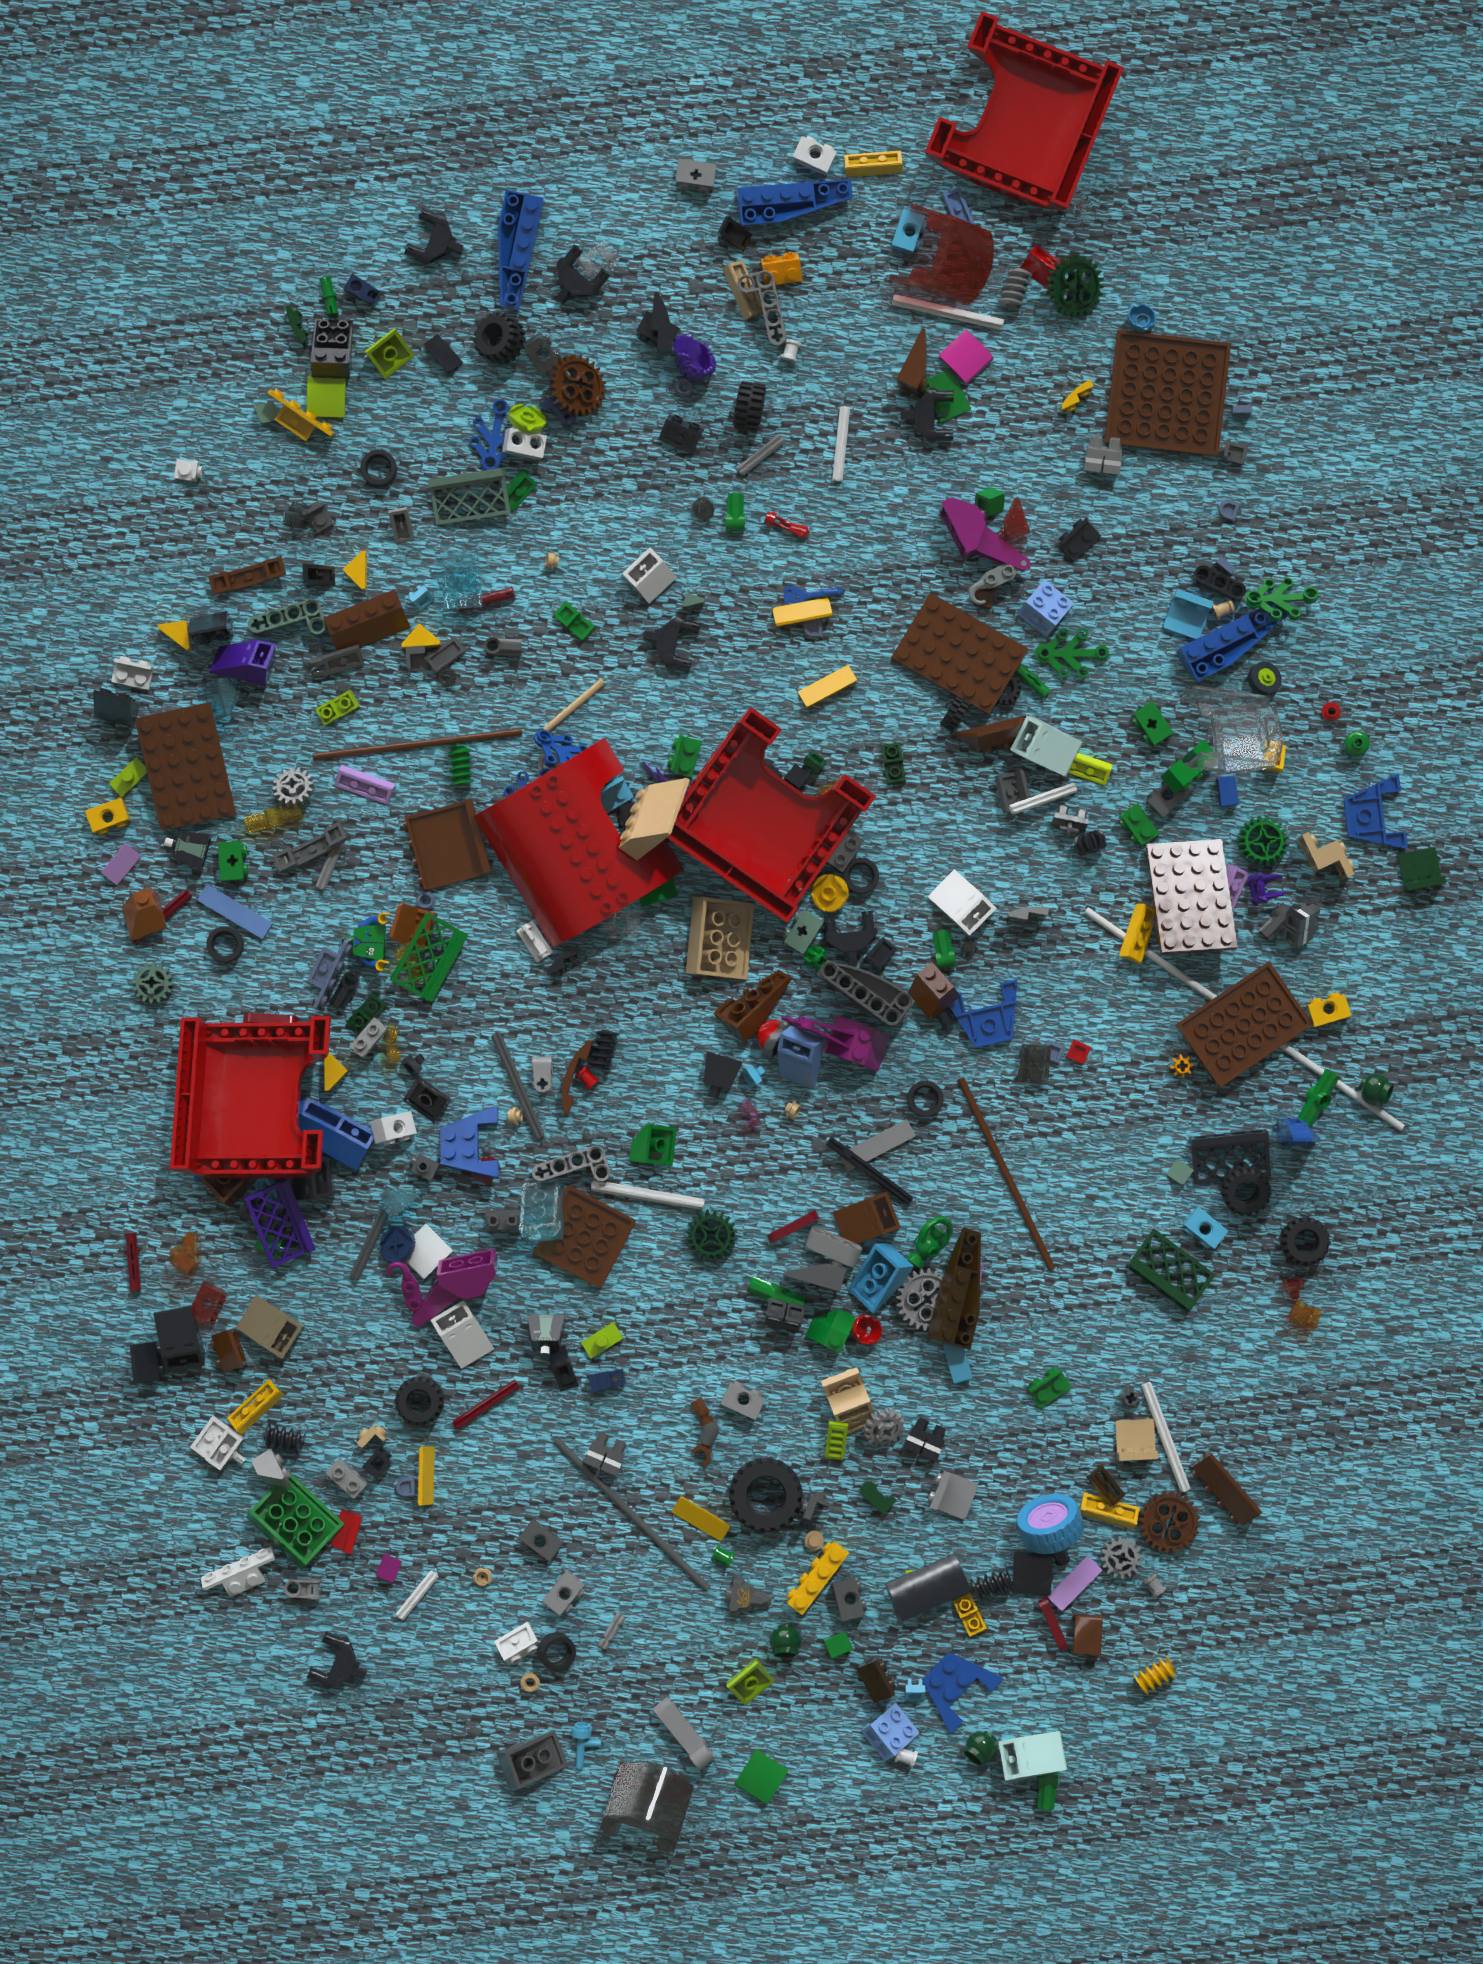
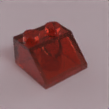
M1019 497L1014 499L1002 522L1000 531H998L999 536L1009 544L1026 540L1031 533Z

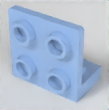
M1043 580L1017 614L1045 637H1048L1074 603L1046 580Z
M894 1703L874 1722L861 1730L884 1761L898 1754L919 1734V1731L897 1703Z

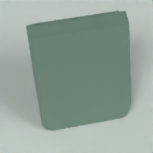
M274 402L254 406L262 426L276 421L274 419L278 413Z
M688 593L682 608L687 609L703 605L705 599Z
M1177 1159L1166 1175L1183 1186L1194 1170Z

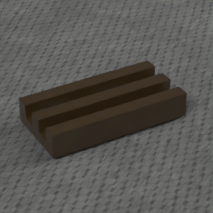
M1102 1464L1086 1477L1109 1507L1114 1506L1126 1495ZM1098 1472L1102 1474V1476L1106 1479L1107 1482H1105L1102 1479ZM1110 1486L1114 1489L1118 1496L1114 1494V1492L1110 1489Z

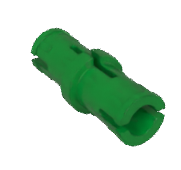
M325 276V281L324 277L319 278L323 292L321 297L325 302L327 316H333L332 312L334 315H338L339 311L335 300L337 295L333 290L331 276Z
M1024 664L1016 671L1015 674L1027 683L1026 686L1028 688L1031 687L1042 699L1051 691L1038 679L1039 676H1035Z

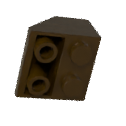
M874 1656L856 1666L874 1703L895 1695L896 1685L891 1675L886 1676L885 1672L888 1670L882 1658L878 1660L877 1656Z

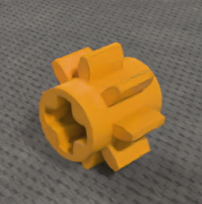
M1179 1054V1060L1171 1059L1174 1062V1066L1169 1068H1174L1173 1076L1180 1073L1181 1078H1184V1073L1191 1074L1189 1068L1194 1066V1064H1189V1056L1183 1059L1182 1054ZM1180 1061H1182L1183 1064H1186V1068H1183V1072H1181L1180 1068H1177V1065L1180 1064Z

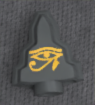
M734 1576L732 1587H726L724 1602L729 1603L728 1615H739L741 1612H749L752 1608H763L771 1605L772 1598L762 1591L755 1590L752 1584L745 1583L744 1578Z

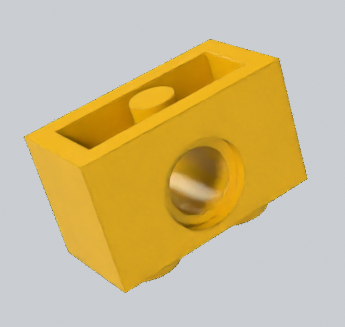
M118 798L85 810L92 832L99 835L109 833V829L115 826L117 829L123 828L128 825L127 822L131 821L123 798ZM111 812L113 820L107 823L104 817L107 813Z
M1339 992L1329 994V999L1321 1001L1320 997L1309 1000L1310 1004L1306 1005L1309 1019L1313 1024L1312 1027L1350 1017L1351 1013L1345 994L1339 995ZM1325 1004L1332 1006L1331 1014L1324 1012L1323 1007Z

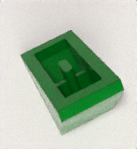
M673 878L639 898L641 907L678 897Z

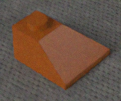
M151 887L133 893L122 905L131 941L167 929L159 894Z

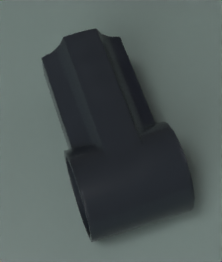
M353 971L345 973L330 1002L345 1009L354 991L360 984L359 974ZM348 975H353L356 978V983L353 986L348 985L346 982Z

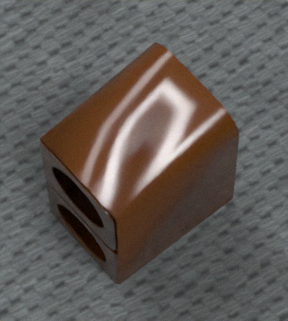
M1074 1614V1619L1076 1616L1073 1630V1653L1101 1657L1103 1616Z

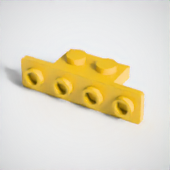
M278 389L268 391L269 395L284 404L274 420L303 440L307 441L316 427L331 437L335 434L332 431L333 427L324 421L323 423L317 421L315 414L310 411L304 412L301 410L299 403L294 400L288 401L284 398L285 394Z

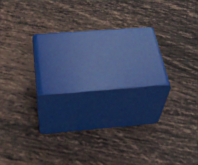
M1235 775L1216 778L1220 808L1239 805Z

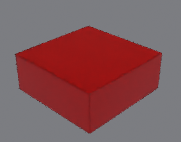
M1073 1039L1066 1057L1084 1064L1091 1047Z

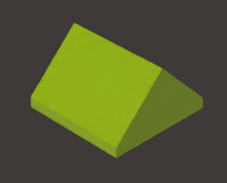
M395 328L365 351L368 359L384 379L415 356Z
M755 1658L728 1680L726 1686L746 1706L775 1680L759 1660Z

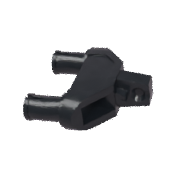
M422 208V213L419 214L418 219L433 224V232L426 248L422 249L408 243V248L405 249L404 254L419 259L421 264L428 265L444 257L446 254L450 255L451 252L461 255L464 246L457 243L456 238L452 236L446 215L444 213L436 214Z
M573 244V247L565 257H560L557 261L558 278L561 284L559 288L561 291L556 296V299L562 304H565L569 298L573 299L575 296H599L601 293L600 288L611 277L602 268L592 281H588L574 268L573 264L583 253V250Z
M930 388L915 407H911V411H901V419H910V424H915L929 443L953 441V436H946V434H953V429H936L935 404L937 402L954 403V397H946L954 396V390L937 391L935 388Z
M678 615L662 626L660 630L655 629V633L645 631L643 640L651 641L652 646L656 647L666 669H673L674 667L690 672L692 659L677 657L674 653L679 632L683 630L699 634L701 622L686 620L685 617Z
M866 911L861 912L863 929L854 932H836L835 915H830L831 923H829L828 915L823 916L825 933L822 935L823 940L841 951L844 957H849L850 966L858 965L857 956L861 955L864 947L878 934V929L874 927L873 911H868L869 919H867Z
M326 1631L322 1643L338 1648L337 1656L330 1673H324L311 1667L307 1679L323 1684L322 1687L327 1690L348 1680V1678L354 1679V1676L364 1679L367 1670L359 1667L360 1663L356 1661L350 1638L347 1636L339 1637Z

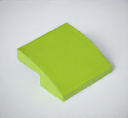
M308 376L307 411L312 412L317 417H345L346 379L314 378Z

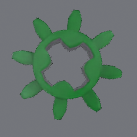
M814 945L809 947L804 953V960L807 961L805 965L816 970L821 968L828 957L824 954L826 950L821 946L817 947Z

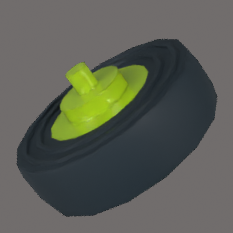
M1269 662L1257 663L1248 673L1249 686L1258 695H1272L1281 686V674L1277 667Z

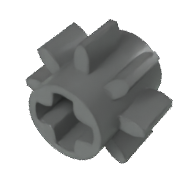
M1131 1386L1130 1390L1123 1387L1125 1392L1118 1394L1123 1399L1119 1404L1126 1403L1127 1410H1129L1130 1405L1137 1408L1136 1403L1142 1401V1399L1138 1398L1141 1391L1134 1392V1386ZM1130 1393H1132V1396L1135 1397V1400H1131L1130 1403H1128V1400L1125 1397L1126 1395H1130Z

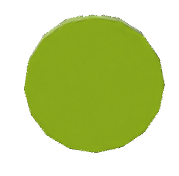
M524 404L514 405L509 412L508 418L510 423L520 431L536 434L545 428L546 417L534 406L524 407Z

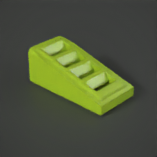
M829 1421L825 1458L844 1459L848 1423Z

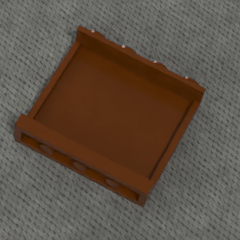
M472 798L411 816L406 815V821H402L405 832H409L411 838L407 840L410 851L414 850L415 858H412L415 869L419 868L420 876L417 877L420 888L424 887L425 891L492 873L480 827L473 817L476 815Z

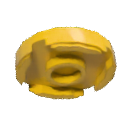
M824 874L814 881L811 898L820 910L835 912L843 908L847 903L849 897L848 886L840 876Z

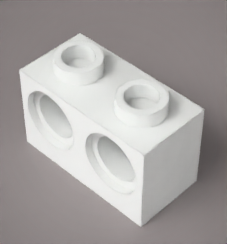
M512 426V428L505 431L502 453L540 460L544 455L547 436L541 435L542 432L536 434L526 433ZM513 435L518 437V445L512 442ZM531 439L537 442L536 449L531 447Z

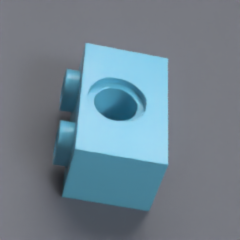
M903 209L891 249L913 255L914 250L918 251L921 240H918L919 234H924L927 222H924L925 215ZM907 229H912L915 232V235L912 237H908L905 234V231Z
M1196 1207L1182 1224L1186 1227L1184 1231L1192 1237L1194 1235L1201 1239L1199 1243L1207 1249L1209 1247L1215 1249L1228 1233L1225 1227L1200 1207ZM1202 1224H1207L1209 1227V1232L1205 1235L1201 1234L1199 1230Z

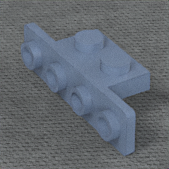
M352 939L344 940L339 953L327 947L322 948L307 982L321 988L313 1006L314 1009L317 1010L321 1006L324 1007L329 999L327 994L329 990L334 988L337 982L335 977L337 973L342 971L345 965L343 960L345 956L350 954L353 948L351 945Z

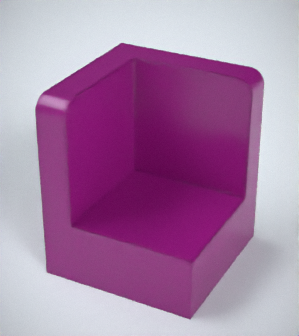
M385 1553L375 1576L394 1583L402 1561Z

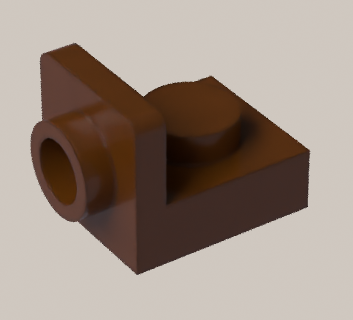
M997 587L977 590L975 598L980 601H986L985 604L978 606L991 609Z

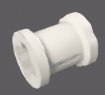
M785 339L784 353L781 354L780 358L796 363L798 348L801 347V343L796 340Z
M903 1748L895 1755L894 1762L897 1763L899 1761L913 1768L918 1751L912 1752Z

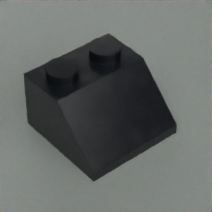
M158 1341L130 1345L133 1384L161 1380L162 1376L165 1375L164 1364H160V1356L162 1355Z

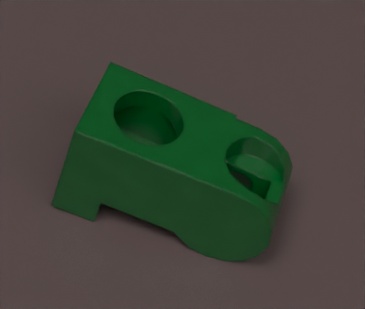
M865 1481L860 1487L863 1497L883 1514L896 1501V1498L891 1494L886 1498L877 1490V1486L872 1481Z

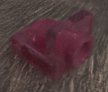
M745 1098L740 1102L742 1104L740 1109L747 1117L751 1115L752 1118L744 1125L746 1128L749 1125L753 1128L760 1121L758 1117L761 1114Z

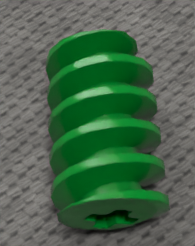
M466 746L448 747V750L453 751L448 754V757L453 758L448 764L454 766L449 769V772L454 774L449 779L455 781L450 786H465L474 782L473 779L468 778V776L473 774V772L468 771V768L473 767V765L467 763L468 760L472 759L471 756L467 755L472 749L466 748Z

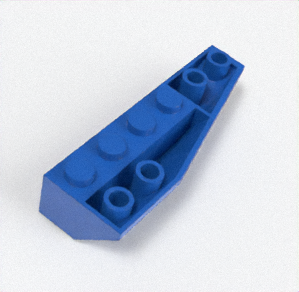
M851 179L739 187L736 191L737 212L741 226L781 223L853 198Z
M507 189L498 224L500 307L519 311L545 200L543 197Z
M1269 603L1268 605L1272 608L1281 610L1282 617L1280 621L1273 622L1270 619V615L1259 608L1176 650V653L1184 669L1198 682L1233 664L1289 614L1273 603Z
M300 1094L299 1128L303 1133V1130H323L322 1153L357 1171L375 1140L372 1130Z
M1277 1119V1142H1282V1146H1315V1142H1320V1137L1304 1120Z

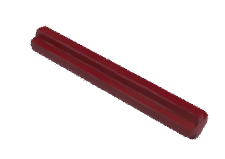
M188 890L182 891L162 909L165 921L192 898ZM145 936V937H143V938H140V939H137V940H134V941H131V942H132L134 945H138V944H139L141 941H143L147 936Z
M511 1381L453 1420L454 1427L459 1430L518 1390L520 1386L517 1381Z

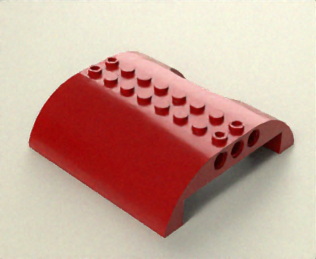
M981 11L967 48L992 71L994 76L993 90L980 122L971 131L962 132L957 130V123L939 116L925 154L942 168L976 185L1029 205L1052 210H1066L1069 207L1124 67L1107 60L1104 66L998 25L999 17Z
M749 707L730 729L686 791L672 832L667 838L788 923L798 909L796 905L858 816L862 811L866 812L876 795L846 774L842 775L827 792L817 797L807 796L773 773L767 767L764 759L768 745H772L782 729L758 711Z
M605 737L473 816L552 948L598 924L662 885L684 869L666 839L638 860L619 848L621 836L604 810L600 799L603 786L623 772L624 768Z
M311 1016V1022L206 1023L200 1017L181 1018L170 1169L197 1176L239 1179L296 1178L320 1172L324 1131L303 1130V1133L299 1128L301 1082L306 1070L312 1064L324 1060L329 1055L331 1017Z

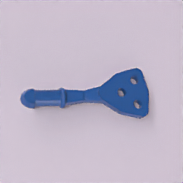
M785 586L784 601L785 605H789V602L793 604L801 603L814 597L841 596L843 589L837 587L816 592H805L798 587Z

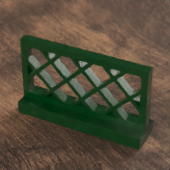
M1154 1228L1125 1266L1186 1312L1192 1310L1198 1298L1215 1276L1212 1271ZM1153 1235L1160 1239L1161 1247L1151 1248L1150 1239ZM1173 1248L1176 1250L1177 1258L1167 1260L1165 1249ZM1162 1249L1163 1260L1153 1261L1152 1251ZM1149 1251L1150 1262L1143 1263L1138 1259L1141 1252ZM1188 1259L1191 1262L1192 1270L1182 1271L1180 1260ZM1177 1261L1179 1272L1169 1273L1167 1262ZM1164 1263L1166 1274L1159 1275L1156 1273L1154 1264ZM1204 1271L1209 1277L1205 1282L1198 1283L1196 1272ZM1193 1272L1194 1283L1184 1285L1183 1274ZM1179 1274L1181 1285H1172L1170 1275ZM1195 1286L1196 1295L1193 1299L1186 1295L1185 1287Z

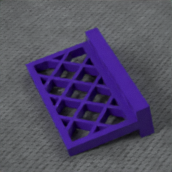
M280 1178L276 1180V1183L243 1198L271 1268H275L306 1252L310 1253L316 1250L289 1180ZM273 1189H277L278 1192L276 1202L267 1199L270 1191ZM257 1197L262 1199L258 1210L254 1209L250 1200ZM266 1201L274 1203L271 1214L262 1212ZM278 1205L285 1209L283 1219L274 1216ZM261 1214L269 1216L266 1227L259 1225L258 1220ZM273 1218L281 1221L277 1232L269 1229ZM285 1223L290 1224L292 1227L290 1236L281 1234ZM268 1231L276 1234L273 1244H269L265 1240ZM280 1236L288 1238L284 1249L276 1246ZM292 1240L298 1242L300 1250L295 1252L288 1251ZM274 1249L283 1251L281 1258L274 1262L272 1257Z

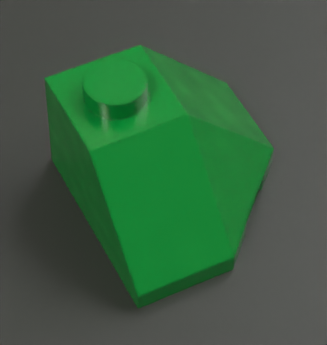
M837 1309L813 1318L805 1337L841 1353L855 1316Z

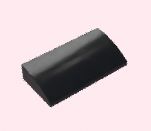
M955 1554L885 1583L896 1617L900 1621H905L971 1592Z

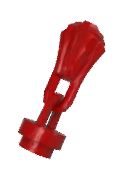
M773 511L772 513H767L764 520L767 526L772 527L773 525L778 528L787 529L802 539L809 536L810 531L807 525L788 522L776 516L777 513ZM775 519L780 521L779 524L774 522Z

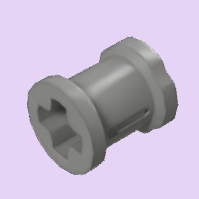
M1156 1573L1151 1574L1142 1581V1584L1146 1585L1152 1593V1598H1156L1167 1589L1157 1579Z

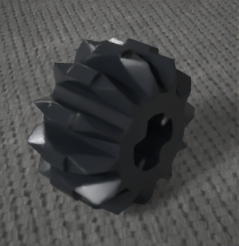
M1102 830L1090 831L1074 839L1075 850L1080 856L1096 853L1107 846L1106 837Z

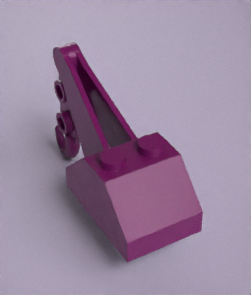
M781 1016L782 1020L795 1025L796 1028L810 1031L819 1037L825 1038L827 1042L823 1050L824 1053L879 1071L891 1037L890 1034L839 1016H835L833 1025L816 1022L802 1016H798L797 1019ZM817 1025L831 1029L829 1035L815 1029L814 1026Z
M494 1248L439 1260L438 1280L424 1299L422 1298L418 1281L410 1273L406 1264L402 1262L390 1264L387 1268V1276H391L393 1268L402 1270L401 1289L406 1307L413 1311L412 1323L415 1326H422L457 1299L473 1300L482 1296L496 1275L498 1257Z

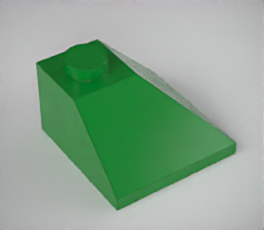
M646 1124L631 1142L629 1161L673 1166L677 1128Z

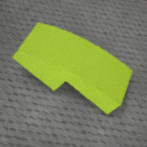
M348 690L315 710L324 726L359 708L360 705L352 690Z

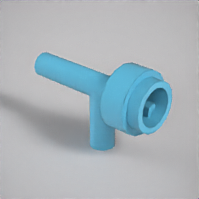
M578 1722L572 1727V1736L578 1738L576 1768L583 1769L585 1747H600L601 1740L588 1739L591 1737L590 1724Z

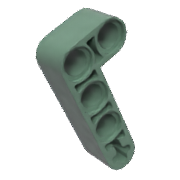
M308 599L251 617L248 621L249 629L256 635H262L307 621L310 631L315 636H323L327 632L322 607L314 599ZM311 604L317 605L315 613L308 612V607ZM292 610L299 611V616L296 619H291L289 616ZM273 616H280L281 620L278 624L274 625L271 623ZM264 618H266L269 627H267L266 624H262L265 623ZM256 621L262 624L259 626L260 629L258 630L255 627H253L256 625ZM320 622L323 624L322 630L314 631V624Z

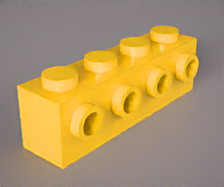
M834 1539L831 1543L828 1541L821 1550L823 1554L820 1558L816 1557L810 1564L811 1570L808 1574L803 1573L798 1580L800 1583L796 1589L792 1588L786 1596L788 1598L787 1604L801 1615L808 1609L849 1554V1551Z

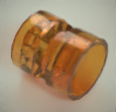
M1296 1299L1291 1307L1287 1322L1297 1326L1302 1324V1328L1313 1332L1319 1322L1322 1309L1313 1305L1307 1307L1305 1302Z

